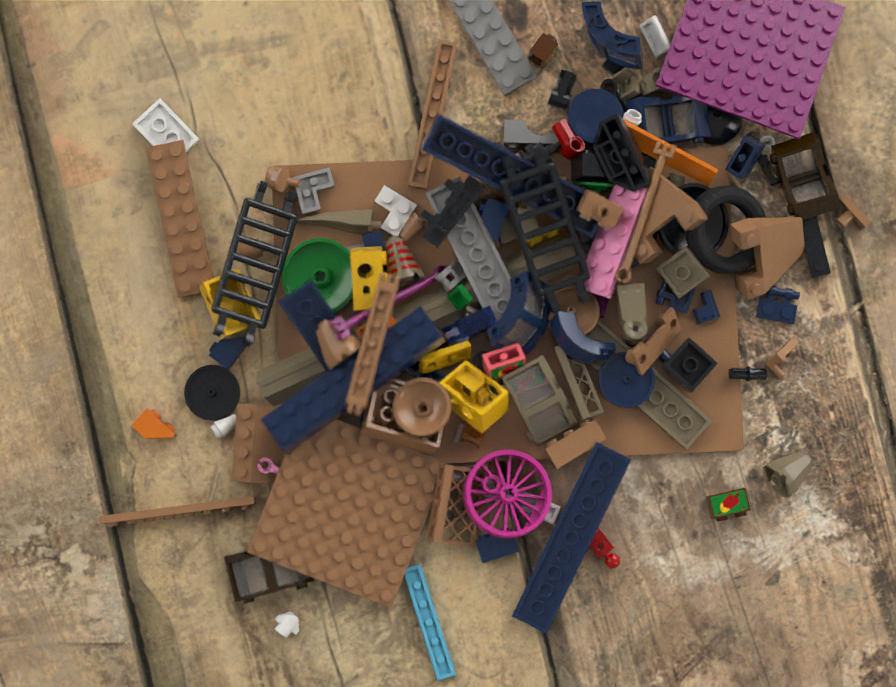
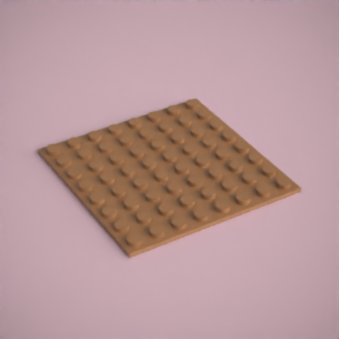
M335 419L288 454H285L247 552L392 608L434 499L439 463H448L404 446L359 434L360 428Z

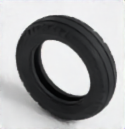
M714 187L705 191L695 200L707 217L717 205L729 203L736 206L743 213L745 219L766 218L765 212L758 200L749 192L739 187ZM706 221L693 230H685V238L690 250L701 264L712 272L734 274L749 268L755 263L754 247L746 250L741 249L731 257L717 254L710 247L706 239Z

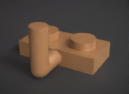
M795 336L765 363L780 380L786 374L778 366H781L787 360V357L796 351L794 347L799 341Z

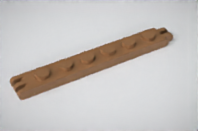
M380 273L346 400V405H349L348 413L350 414L353 413L354 407H357L355 415L360 416L362 408L366 409L400 282L399 276H396L394 283H392L393 275L388 274L387 280L384 281L385 273Z

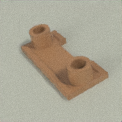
M670 307L665 314L661 313L657 317L656 325L659 329L645 345L644 342L640 341L635 348H630L627 351L626 362L635 365L639 375H643L682 330L674 308Z

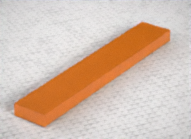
M624 120L630 128L640 151L658 160L659 155L653 153L656 143L661 141L660 149L662 150L664 143L667 142ZM671 144L668 146V152H670ZM677 147L673 159L666 158L664 163L706 186L710 185L718 171L713 166Z

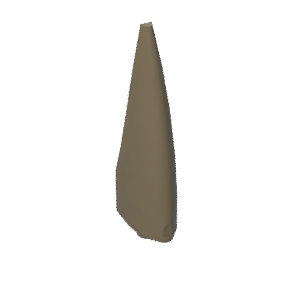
M373 209L324 212L298 218L297 223L324 226L354 234L371 233L372 228L381 229L382 227L381 221H373Z

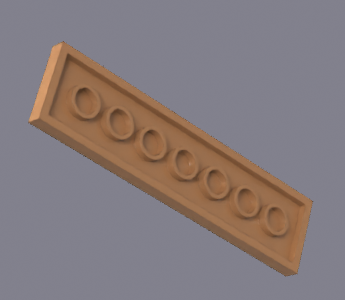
M184 140L146 147L177 296L179 298L201 293L199 287L203 282L213 279Z

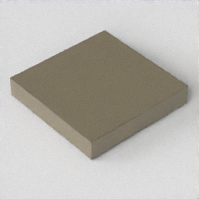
M688 245L656 268L679 299L710 277V274L692 253Z

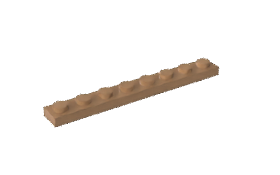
M438 41L408 187L427 190L434 156L419 149L436 114L443 115L457 49V43Z
M255 496L99 517L100 524H106V527L118 526L117 522L125 521V525L136 524L137 519L151 522L156 521V517L163 516V519L166 520L174 519L176 514H182L183 517L194 516V512L202 511V515L212 514L214 509L228 512L233 511L232 507L240 506V510L251 509L252 505L256 504Z

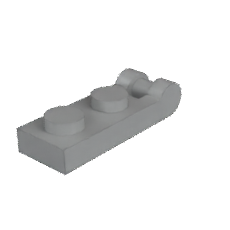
M456 258L434 278L437 282L440 281L447 293L466 277V274L458 258ZM448 274L452 277L451 281L446 278Z

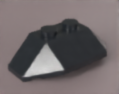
M616 113L600 121L593 149L609 182L633 192L650 184L651 180L646 161L630 128L621 116Z

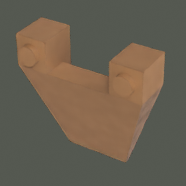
M649 167L648 172L651 180L654 168ZM660 175L634 255L640 264L649 263L663 253L652 235L675 217L684 230H693L708 219L695 200L663 175Z
M801 217L746 218L730 224L732 241L739 248L746 250L754 247L756 267L736 273L737 290L748 300L765 294L805 252Z

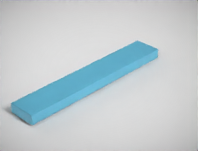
M421 564L409 567L404 577L437 681L455 676L456 673Z

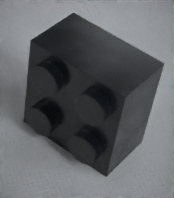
M687 338L661 368L691 393L718 363L692 339Z

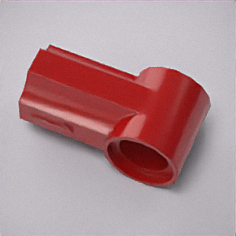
M563 119L551 127L562 146L561 154L564 158L573 160L584 150V141L580 137L575 136L567 120Z

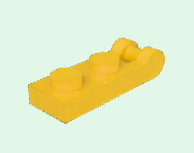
M465 341L428 353L419 360V371L425 374L470 359L471 344L469 341Z

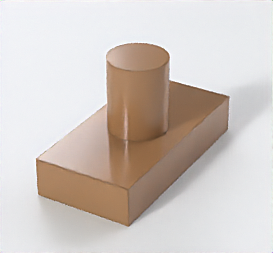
M846 194L839 199L840 206L845 210L836 219L841 227L845 228L852 220L861 229H864L871 223Z

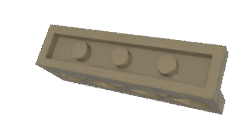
M560 346L555 347L554 352L582 421L603 413L604 410L585 363H578L575 361L576 359L571 360L567 358ZM573 364L582 367L583 372L580 378L574 376L572 372ZM581 382L588 384L590 387L587 396L580 392L579 385ZM588 399L596 402L598 407L597 411L590 414L586 407Z

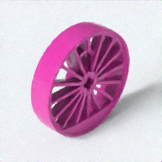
M500 450L484 456L471 468L464 483L463 500L467 514L480 530L497 538H518L530 533L543 522L551 506L552 487L545 469L533 457L516 450ZM498 457H507L506 484L497 460ZM512 457L521 460V463L510 484ZM493 460L499 478L484 465L485 462ZM524 463H527L533 468V471L514 486ZM480 467L488 475L484 480L475 476ZM535 472L538 474L541 482L517 490V487ZM472 480L481 483L482 490H471ZM487 480H492L495 483L494 490L486 487ZM542 485L540 495L518 494L519 492ZM507 490L510 491V495H511V496L508 497V498L505 497V496H506V493H504V492H506ZM471 493L495 495L496 497L472 504ZM519 498H529L538 500L534 507L533 505ZM498 499L482 515L478 516L474 509L475 506ZM501 502L489 526L482 518ZM517 502L533 510L530 517L523 511V509L517 504ZM504 505L503 531L493 528ZM508 506L517 531L507 532ZM514 507L527 521L522 529L520 528Z

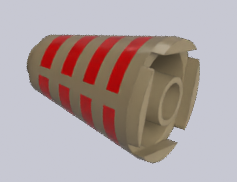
M399 236L390 237L389 241L386 242L387 276L388 274L393 275L392 283H394L396 276L400 277L398 289L402 291L421 279H425V276L404 238Z

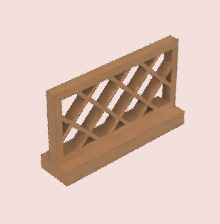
M439 463L427 540L474 547L477 526L472 521L467 524L462 517L467 513L466 509L460 513L455 506L463 499V493L458 486L466 480L467 475L465 472H469L471 468ZM454 470H459L463 475V478L457 483L453 479ZM477 470L476 473L480 474V479L484 480L486 473L483 470ZM481 483L471 484V490H476V488L482 490ZM456 488L460 497L452 502L450 492ZM475 494L476 501L474 503L482 501L483 494ZM481 505L475 506V511L478 514V516L480 514ZM453 508L457 516L449 521L446 517L447 511ZM460 518L464 527L457 532L452 524ZM450 527L454 535L449 539H443L444 530ZM465 530H468L470 533L469 542H463L459 536Z

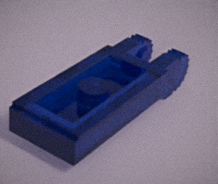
M489 305L454 321L455 323L442 328L444 333L451 331L455 327L458 328L460 334L449 337L447 339L449 344L494 325L497 319Z

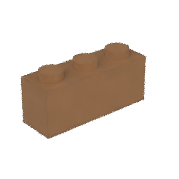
M588 418L579 424L581 428L574 431L572 428L563 434V439L558 441L555 438L546 444L548 448L545 449V452L556 469L593 448L596 442L601 443L607 439L595 419L590 421Z

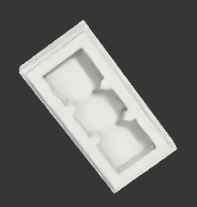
M656 15L641 23L639 26L655 58H660L668 52L671 45Z

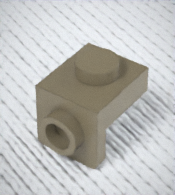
M624 68L612 76V79L619 84L620 99L622 101H628L640 94L638 76L628 68Z

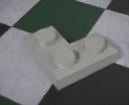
M330 167L293 177L294 179L301 180L300 187L295 188L302 214L321 210L317 191L335 187Z

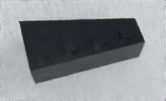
M584 150L583 153L571 160V181L587 178V182H595L606 178V181L609 182L594 150ZM642 153L647 168L652 167L655 169L656 159Z

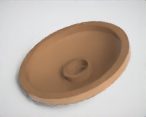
M416 378L408 381L398 390L393 401V413L397 423L403 430L415 436H428L438 432L445 426L451 414L452 406L448 392L440 383L429 378ZM423 406H426L427 411L424 413L421 412V408Z

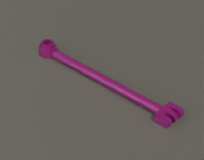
M438 266L432 275L397 293L394 304L436 282L434 277L444 270L446 266ZM371 308L343 322L341 317L328 324L330 328L335 325L338 326L333 330L334 334L340 331L342 333L336 337L337 340L340 341L351 334L348 330L349 328L369 318Z

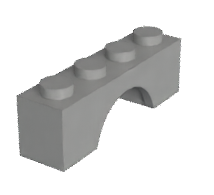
M504 120L503 146H507L509 149H518L519 146H535L539 142L546 149L552 144L559 142L554 133L546 136L532 133L526 127L524 120Z

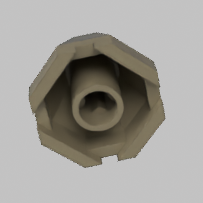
M800 451L773 460L763 466L765 478L768 482L772 480L775 483L772 487L784 498H788L797 492L811 470L812 459L807 453Z

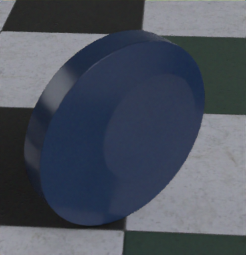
M602 89L585 90L578 94L571 102L567 116L568 124L575 136L580 137L585 143L593 145L599 122L616 113L623 119V109L618 99L610 92Z
M619 352L609 357L602 365L598 377L599 388L602 395L611 404L622 408L635 407L642 404L651 395L655 384L654 371L652 366H650L643 375H639L636 366L626 362L627 352Z

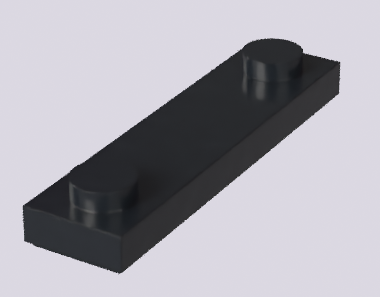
M817 216L802 220L805 255L811 278L830 274L831 271Z

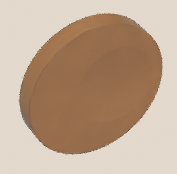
M575 285L555 291L554 293L561 312L575 313L580 331L586 337L590 335L597 327L600 319V308L595 296L587 292L590 301L582 303L579 302ZM550 312L548 319L551 320L556 313ZM549 322V324H548V329L551 331L550 322Z

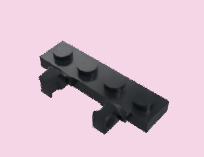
M471 175L463 183L458 181L456 184L449 178L445 181L443 185L452 191L450 194L452 198L440 214L436 213L433 216L426 209L420 214L427 221L425 226L428 227L422 237L436 248L441 245L485 187Z

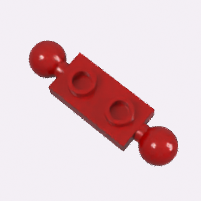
M598 528L589 548L598 559L603 556L605 557V564L608 568H617L620 564V558L617 554L610 552L614 546Z

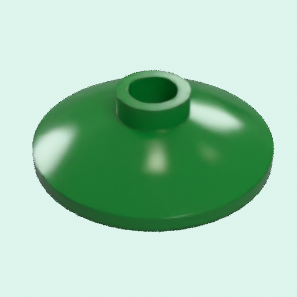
M577 181L576 183L596 194H601V190L612 188L615 185L614 183Z

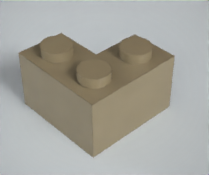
M526 205L516 208L518 215L532 210L531 206L526 208ZM506 215L499 235L501 245L518 240L511 216L508 217ZM535 217L521 222L524 233L539 228Z

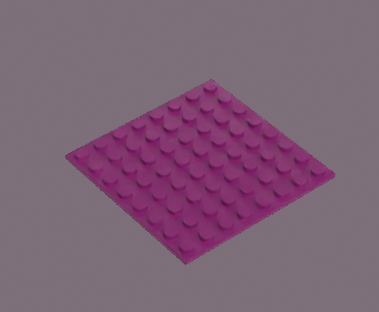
M687 0L655 86L800 139L846 7L828 0Z

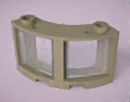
M543 355L502 377L504 382L502 387L511 395L527 426L528 431H526V435L530 442L534 441L537 447L578 425L561 387L556 388L558 383Z

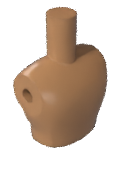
M269 166L267 169L265 182L268 183L267 187H270L272 190L286 192L288 185L300 187L301 180L290 178V169L278 166Z

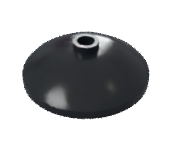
M690 103L686 113V121L690 132L694 133L696 128L693 106ZM707 105L711 137L704 138L703 143L722 145L731 141L739 133L743 124V118ZM713 112H719L720 117H714Z

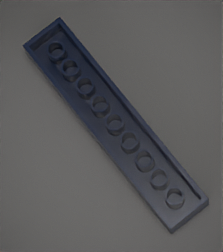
M436 114L419 149L502 191L500 181L507 178L500 158L511 156L516 174L536 167L534 163L440 114ZM549 171L510 184L509 188L512 196L551 183L552 180ZM559 177L575 229L593 238L599 227L596 225L598 221L592 218L590 221L579 216L580 212L576 211L585 190ZM554 189L521 202L536 209L558 201ZM561 208L545 213L558 221L564 219Z
M421 306L387 329L370 395L445 342L443 336ZM360 349L261 419L284 453L288 454L348 411L349 405H346V400Z

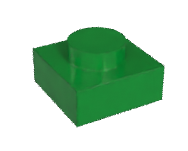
M462 284L447 295L458 311L473 300Z

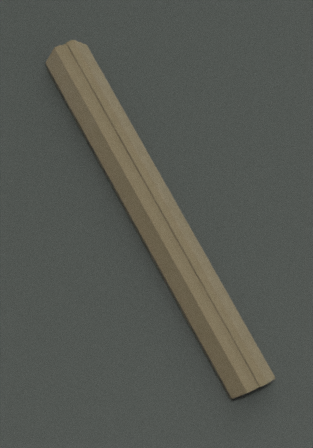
M558 234L529 249L533 251L566 238ZM570 245L533 258L537 270L576 255ZM522 251L502 260L511 279L523 271L529 272ZM576 264L540 276L539 279L545 283L576 269ZM466 276L449 292L446 293L443 287L393 309L391 315L397 323L421 306L438 331L448 328L467 318L464 314L466 306L458 311L447 297L448 294L461 284L473 298L466 306L483 308ZM367 322L360 324L352 329H349L351 335L357 338L361 342V344L362 341L355 332V330H357ZM308 348L257 372V383L264 398L272 406H276L293 397L324 375L326 371L312 350Z

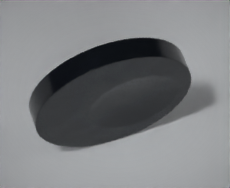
M206 365L195 370L189 376L184 389V397L189 409L196 416L209 421L221 420L229 416L236 409L241 394L239 382L234 374L219 365Z

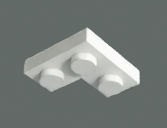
M385 185L374 201L390 211L381 229L393 236H399L409 216L412 215L417 207L415 203Z

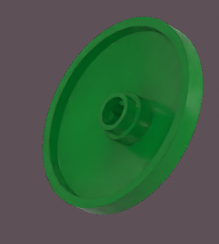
M326 238L310 239L296 246L288 255L282 271V284L286 295L312 280L333 313L343 309L353 298L350 251L342 244Z

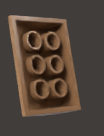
M393 378L369 395L359 434L431 455L439 449L443 428L432 435L415 436L403 430L394 417L393 401L395 395L407 382ZM426 406L421 408V412L424 413L427 411Z
M238 403L231 481L274 484L277 474L260 472L257 464H261L263 469L267 468L268 463L266 461L259 462L261 458L266 457L273 462V465L280 467L286 454L280 449L261 421L264 416L276 409V406Z

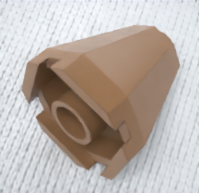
M326 319L318 325L319 329L316 333L325 362L332 369L359 350L361 342L351 334L338 341L336 337L342 334L341 331L334 334L333 330L338 326L335 325L330 328L328 325L330 322Z

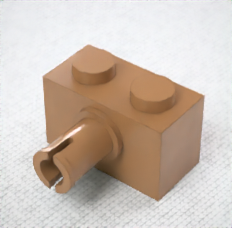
M585 190L576 211L580 212L579 216L588 221L592 218L598 221L596 225L607 230L608 227L614 229L624 207L590 190Z

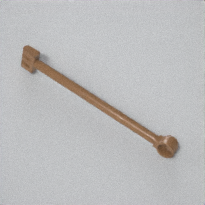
M661 141L656 143L653 153L659 155L651 183L649 184L622 268H619L615 274L616 279L623 284L631 280L630 267L665 160L666 158L673 159L676 150L675 145H672L670 152H668V143H664L662 150L660 149ZM622 273H626L627 278L622 281L620 276Z

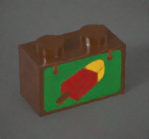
M542 33L530 49L528 59L541 69H544L557 52V39L551 34L546 35Z
M746 488L706 496L711 519L716 518L717 522L728 520V515L735 514V518L747 515L746 511L751 510Z

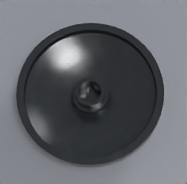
M687 183L677 186L693 200H696L705 191L711 189L699 183ZM725 203L717 205L709 213L705 224L706 239L715 252L722 246L728 233L729 216ZM676 217L657 231L660 241L673 255L687 245L685 230Z

